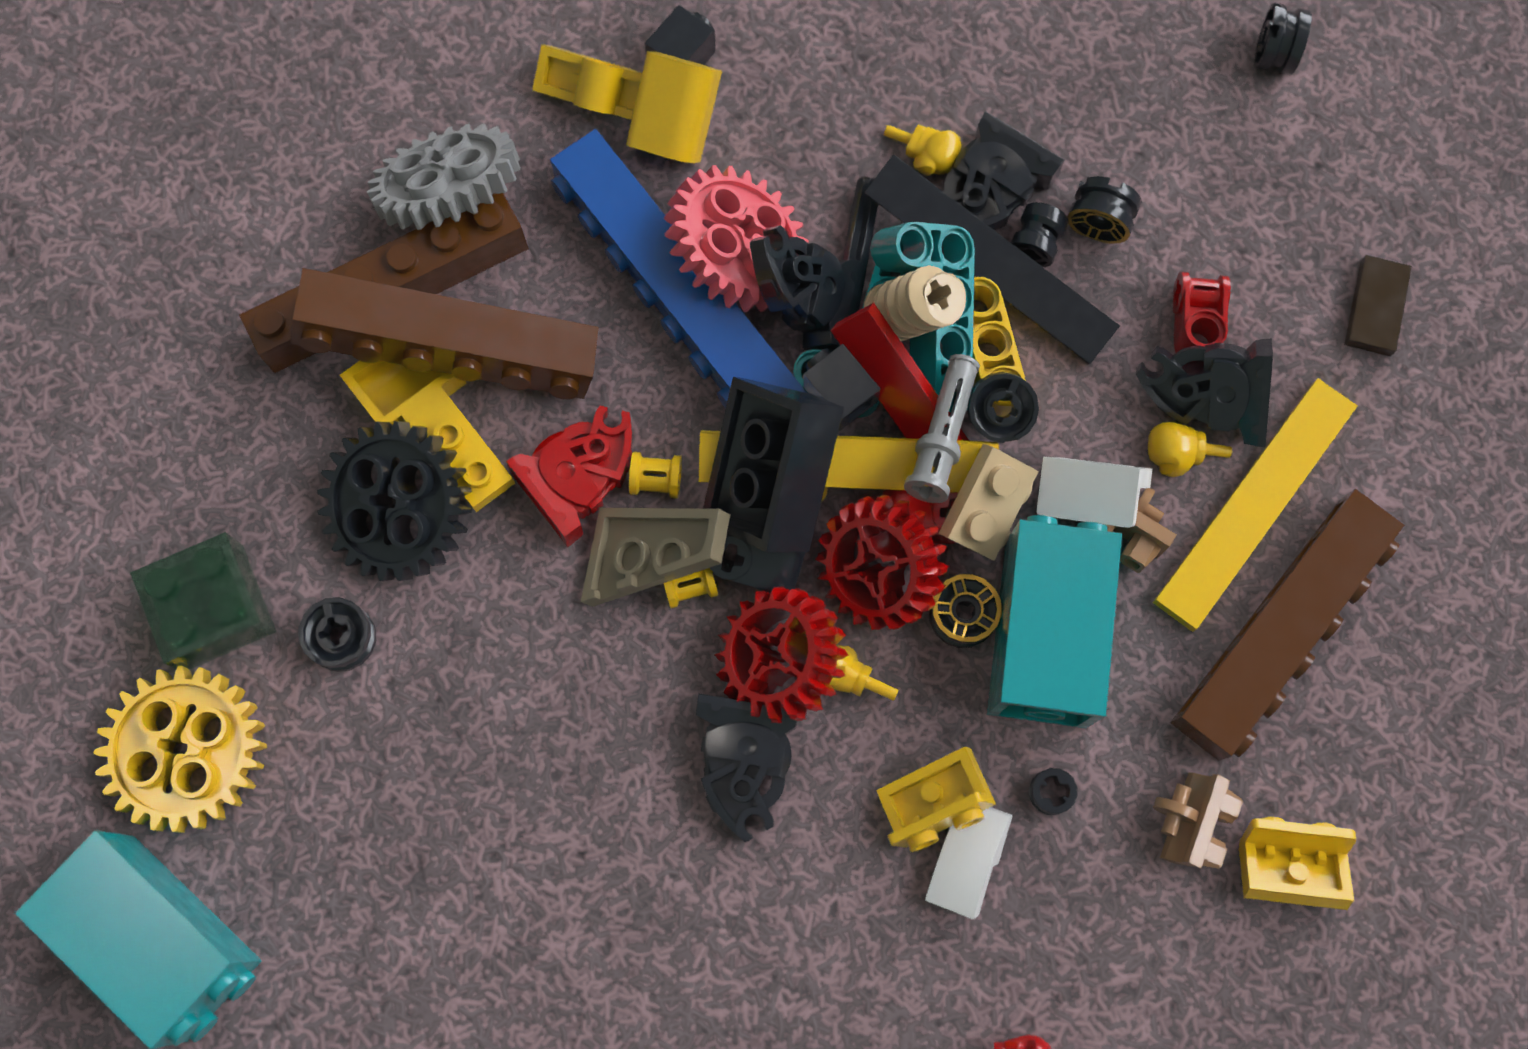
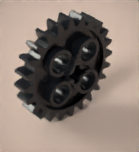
M394 421L393 425L391 422H375L374 429L372 427L357 428L358 438L344 437L342 439L347 453H330L329 456L337 465L336 469L322 470L321 472L331 483L330 488L319 489L317 494L329 499V505L322 507L317 512L318 515L330 516L332 521L322 532L323 534H337L339 538L332 547L333 552L348 550L345 565L355 566L362 563V576H371L377 573L379 581L394 580L395 577L397 581L413 579V574L415 576L430 574V565L441 566L446 563L442 551L450 552L459 549L456 541L451 537L452 534L467 533L468 531L458 521L459 515L472 513V508L460 504V497L471 493L472 490L470 487L458 486L457 482L467 470L466 468H452L450 466L457 452L455 450L440 451L444 438L432 435L427 437V427L412 426L410 428L409 422ZM374 464L378 470V478L375 484L371 478V470ZM418 469L423 476L420 490L415 485V474ZM393 498H395L396 504H393ZM369 513L371 514V517L373 519V528L371 532L368 530L366 524V519ZM412 519L418 525V533L415 539L410 533Z

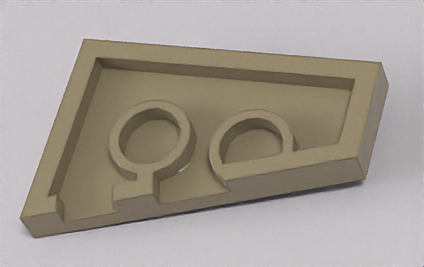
M599 508L581 602L592 607L721 564L730 514L720 509Z

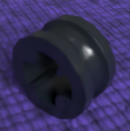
M1049 768L1038 773L1032 779L1029 786V798L1032 805L1039 812L1046 815H1058L1068 811L1075 804L1078 796L1074 778L1060 768ZM1046 778H1053L1057 786L1064 785L1066 796L1058 798L1062 802L1060 806H1053L1050 798L1041 797L1040 787L1043 788L1048 785L1044 781Z

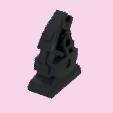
M985 111L978 123L975 140L967 144L957 156L954 168L945 179L943 192L995 231L1007 225L1009 216L1013 214L1017 207L1020 205L1025 207L1032 197L1035 186L1047 190L1051 187L1060 174L1064 159ZM962 181L965 183L964 190L956 193L958 182Z
M781 225L766 228L763 231V237L754 238L749 243L758 286L771 312L781 310L782 320L794 331L803 332V349L805 351L812 349L823 350L826 348L831 352L834 351L840 344L830 330L837 322L855 313L863 262L853 258L838 261L831 252L816 243L808 244L799 237L789 238Z
M1272 338L1255 340L1247 349L1234 344L1214 343L1205 346H1190L1178 351L1174 355L1165 348L1156 346L1151 353V359L1160 362L1163 368L1160 371L1152 372L1145 367L1143 362L1136 367V376L1147 394L1160 410L1183 425H1187L1191 420H1199L1208 424L1211 430L1229 432L1230 430L1240 428L1244 444L1266 447L1273 363Z
M698 693L696 715L711 723L707 727L706 737L702 738L700 752H704L705 759L704 777L701 778L707 794L706 799L712 811L718 813L724 823L739 838L747 842L754 838L745 827L746 819L750 815L756 814L761 816L765 822L766 831L774 827V819L768 808L774 805L783 793L785 776L790 768L792 759L791 745L787 734L796 729L798 721L790 719L784 709L781 708L782 723H773L769 719L766 706L763 704L761 715L757 718L751 716V702H736L737 700ZM767 775L772 776L769 790L761 796L759 789Z

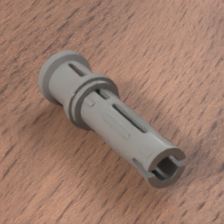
M955 354L950 357L928 434H924L917 441L915 451L918 454L913 474L909 475L905 480L904 489L912 497L921 501L941 503L948 499L950 488L947 485L952 465L959 462L961 455L957 439L967 410L974 380L980 368L979 362L970 356ZM954 392H956V397H955V400H954V403H953V407H952V410H951V414H950V417H949V416H948V412H949V409H950V405H951V402H952V399H953Z

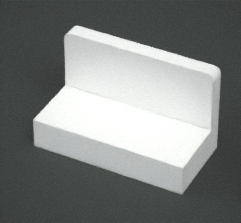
M1043 457L1037 514L1126 528L1134 527L1136 524L1140 488H1150L1152 468L1061 457Z

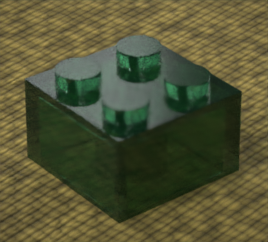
M226 532L130 572L163 663L177 669V666H184L191 670L277 632L244 546Z

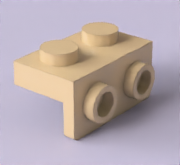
M983 444L939 534L994 561L999 550L1007 543L1010 536V528L1021 506L1028 500L1032 492V484L1039 471L992 446Z

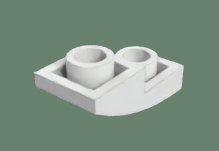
M992 807L982 811L985 818L975 825L962 830H956L954 825L950 827L925 901L970 919L979 916L992 869L999 864L1013 816Z

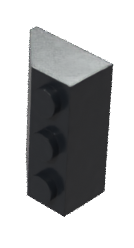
M733 377L703 509H720L730 514L727 534L764 552H809L844 406L809 393L741 377Z

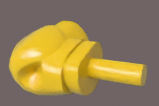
M887 125L884 131V136L907 144L906 156L913 158V167L926 176L949 173L953 169L956 158L962 149L960 137L950 130L939 131L917 125L913 134Z
M1160 423L1154 426L1148 438V454L1151 462L1159 466L1160 473L1169 477L1184 475L1190 470L1192 465H1200L1205 455L1230 458L1232 455L1231 446L1207 443L1206 434L1203 431H1195L1194 428L1179 423Z
M837 645V647L845 649L849 656L837 660L836 667L843 670L846 676L832 678L830 685L833 686L834 690L847 693L852 692L860 697L864 688L892 701L895 700L898 689L870 677L873 668L859 662L853 648Z

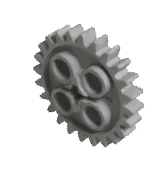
M465 124L459 131H454L451 126L445 130L444 134L439 136L435 132H430L428 140L423 142L414 139L412 140L413 147L409 149L398 148L396 150L398 157L384 159L385 167L375 169L373 171L375 178L368 181L370 190L367 191V194L379 219H385L389 226L398 223L401 229H405L414 223L417 230H421L429 221H433L435 227H440L445 218L451 217L453 221L457 222L460 220L462 212L468 211L475 214L478 212L476 205L480 203H494L492 194L506 193L508 190L505 183L516 181L514 172L520 170L518 163L520 158L508 132L501 133L497 126L487 130L486 125L481 124L472 130L470 124Z

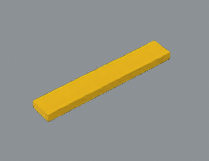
M1317 378L1152 603L1190 631L1194 632L1197 630L1358 405Z
M701 430L699 482H709L720 431ZM837 436L825 487L905 490V480L909 475L913 474L918 458L915 447L919 439ZM957 440L961 455L959 462L952 465L947 485L950 488V492L960 491L982 445L986 444L999 450L998 442Z

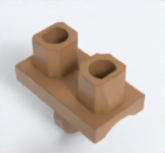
M1144 488L1139 495L1136 524L1134 527L1126 528L1106 525L1108 532L1122 533V537L1129 541L1120 555V561L1136 573H1140L1154 558L1158 559L1171 546L1177 534L1159 524L1164 512L1149 504L1155 493V490L1152 488Z
M1189 772L1185 784L1176 785L1172 800L1156 797L1153 809L1166 815L1161 833L1167 835L1160 858L1174 864L1197 868L1205 866L1219 869L1222 867L1227 852L1226 843L1212 837L1217 821L1232 824L1238 818L1243 803L1240 797L1228 789L1229 779L1218 774L1206 776Z

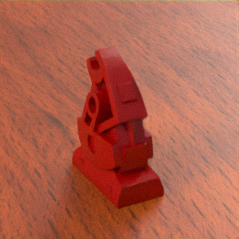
M599 406L595 412L593 423L578 422L572 424L563 431L557 432L543 440L534 450L532 456L518 454L506 460L512 477L567 548L583 536L579 519H584L591 513L593 515L599 508H602L604 506V497L615 487L621 488L627 472H630L632 456L630 412L622 411L620 425L611 428L604 424V420L609 414L608 407Z

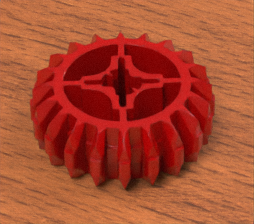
M888 495L877 497L876 500L873 497L867 496L857 500L856 504L850 503L843 506L839 511L840 515L830 518L826 523L829 532L822 534L818 539L826 550L818 553L815 560L826 565V571L821 572L817 579L829 581L832 588L828 590L825 598L833 599L838 597L841 601L838 613L846 614L853 611V624L862 625L869 621L871 630H880L886 626L890 630H896L904 626L905 622L912 624L921 619L923 611L927 612L935 606L937 601L934 596L941 593L946 586L937 576L945 574L949 566L938 561L937 556L944 553L947 546L942 544L934 545L931 538L936 535L939 527L930 526L925 529L922 525L926 514L925 511L918 510L910 514L909 501L900 500L893 503L892 497ZM860 535V540H857L858 555L854 561V547L856 539ZM893 536H895L901 544H899ZM879 558L882 560V562H895L885 567H882L880 563L873 565L868 564ZM910 565V580L906 592L903 593L902 586L906 584L904 571L906 566Z
M773 587L771 594L764 590L756 591L754 603L748 600L739 601L742 615L740 617L736 615L726 616L732 628L729 633L718 635L721 641L726 643L725 650L714 655L718 661L725 663V666L716 674L721 681L728 682L723 693L728 698L737 700L736 702H751V716L757 718L761 715L762 704L765 705L769 719L773 723H782L781 708L784 709L790 719L796 721L807 719V709L815 712L823 710L820 696L832 697L837 695L833 686L830 685L832 678L846 676L843 670L836 667L837 660L849 656L845 649L837 647V644L847 636L842 629L834 626L839 617L833 611L825 609L826 604L822 599L815 596L810 597L808 592L798 588L789 590L784 587ZM787 619L785 624L780 622L779 625L772 632L766 634V632L774 624L781 620ZM797 677V680L788 688L772 694L777 686L782 687L789 678Z

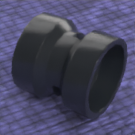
M1032 202L1026 205L1020 218L1022 228L1020 231L1015 232L1011 243L1042 267H1048L1052 265L1058 251L1056 241L1065 234L1069 219L1064 212L1052 205Z

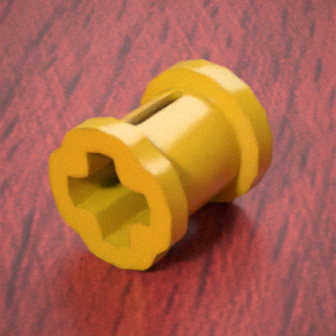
M633 451L629 472V494L638 495L640 491L669 493L671 498L678 499L682 474V455H674L672 459L642 457L641 452ZM647 473H652V474H664V475H666V476H665V477H658V476H645V475H646Z
M710 568L664 583L671 609L678 607L679 601L708 594L711 598L718 596L714 576ZM695 578H699L698 580L690 581V582L683 583V584H678V583H681V582H684V581H688V580H692V579H695Z

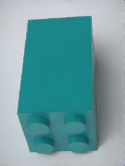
M1044 515L1028 516L1027 520H1019L1010 534L1004 550L999 596L1001 599L1002 615L995 633L987 715L1085 729L1106 717L1122 533L1108 532L1106 525L1095 522L1078 523L1077 527L1057 525V519Z
M95 830L15 913L150 1049L170 1045L178 1046L181 1043L188 1042L190 1039L194 1043L199 1041L217 1023L219 1018L214 1013L227 998L231 1001L238 999L254 983L256 976L252 971L262 962L135 836Z

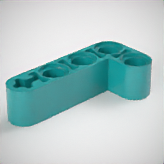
M908 222L881 229L874 235L870 246L871 257L880 269L888 272L908 273L930 265L938 267L944 272L954 274L963 282L966 292V306L962 316L952 325L910 338V355L939 396L950 357L955 354H963L973 358L974 241L967 230L956 225ZM900 240H901V242H902V244H903V249H904V252H903V253H902V251H901V249H900ZM940 342L942 343V353L940 351ZM954 392L953 399H952V402H951V405H950V409H949V412H950V413H951V410H952V407H953V403H954V400H955V397H956V392Z

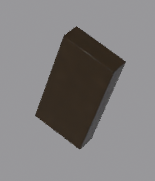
M1365 255L1361 259L1344 345L1390 357L1397 351L1412 266L1370 255Z

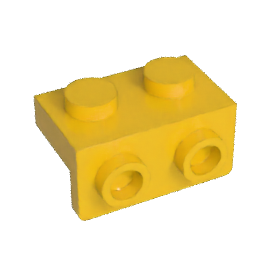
M966 746L876 790L893 829V833L887 835L891 846L909 847L910 852L919 851L939 841L937 833L954 825L956 830H962L979 823L985 818L982 811L996 805L971 748Z
M1278 817L1252 819L1239 841L1244 898L1348 910L1354 902L1348 853L1356 842L1355 830L1337 828L1330 823L1302 824L1285 822Z

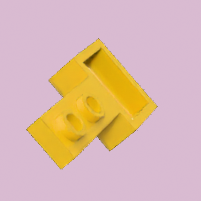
M541 44L532 91L573 102L574 105L587 110L630 119L631 124L626 145L681 162L700 163L722 70L663 53L647 51L643 71L640 72L554 46Z
M359 360L340 374V377L375 422H391L392 425L394 421L409 422L410 428L412 426L427 427V437L432 435L444 438L440 451L455 450L457 452L450 466L452 468H466L467 472L457 482L458 486L471 488L472 492L464 497L476 512L515 484L509 472L449 397L466 385V381L457 379L452 374L431 370L415 372L405 368L403 365L383 361L367 363Z

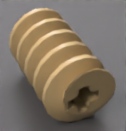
M928 265L874 286L867 293L864 307L875 303L900 341H905L954 324L962 316L965 309L966 292L963 282L954 274Z

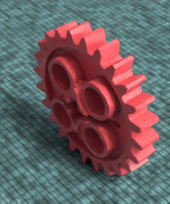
M713 165L707 173L699 169L691 178L687 177L668 202L671 209L664 216V220L672 226L664 234L666 238L678 242L671 249L670 254L684 257L685 262L680 267V272L693 271L696 277L692 286L696 288L704 283L709 286L708 298L710 300L720 293L724 295L726 308H730L739 300L743 312H748L754 305H756L760 312H764L768 306L758 286L749 242L754 238L763 237V231L766 228L781 225L789 238L799 237L809 243L808 239L796 234L804 225L802 222L790 220L789 215L793 212L794 208L793 206L781 207L778 203L782 195L780 191L772 195L766 192L767 181L765 179L755 185L752 183L750 171L746 170L740 178H737L733 166H728L721 173L717 166Z

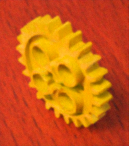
M177 666L173 680L169 672L158 669L155 676L156 685L145 679L138 678L136 681L139 694L134 696L122 691L119 695L125 704L122 711L110 708L106 710V713L115 723L113 728H98L97 733L108 738L109 742L108 746L95 749L94 754L108 758V764L97 769L95 773L97 776L112 778L113 781L102 792L104 795L112 797L122 795L114 809L124 813L133 810L131 816L132 823L143 825L150 819L151 830L163 832L169 823L172 832L184 833L189 820L193 828L205 829L207 813L216 820L226 819L222 804L226 802L240 807L243 803L236 792L239 787L254 789L256 787L253 781L246 775L249 770H261L264 768V765L252 759L253 752L267 748L266 743L253 739V734L262 730L265 725L258 720H248V717L258 707L250 701L239 703L246 691L236 685L227 690L229 678L217 674L211 680V671L198 667L192 677L190 669L184 666ZM192 705H195L196 711L190 715L189 709ZM170 707L172 720L165 729L159 731L156 725L157 717L163 709ZM219 717L221 731L214 740L207 742L204 736L205 727L211 719ZM176 743L188 745L185 754L173 753ZM154 756L157 762V770L153 777L144 781L141 774L142 766L148 758ZM203 766L207 774L206 782L199 791L193 792L190 787V777L197 768ZM171 783L173 789L167 794L166 787Z

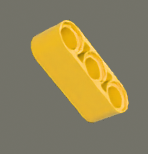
M974 277V300L983 302L988 310L984 312L974 311L973 358L979 362L980 368L976 374L973 387L977 381L988 374L998 372L1015 374L1026 381L1002 293L998 285L992 280L985 277ZM991 343L998 348L1000 354L997 356L985 355L980 351L978 345ZM998 400L993 402L992 407L996 415L1002 417L1010 413L1012 405L1010 400Z

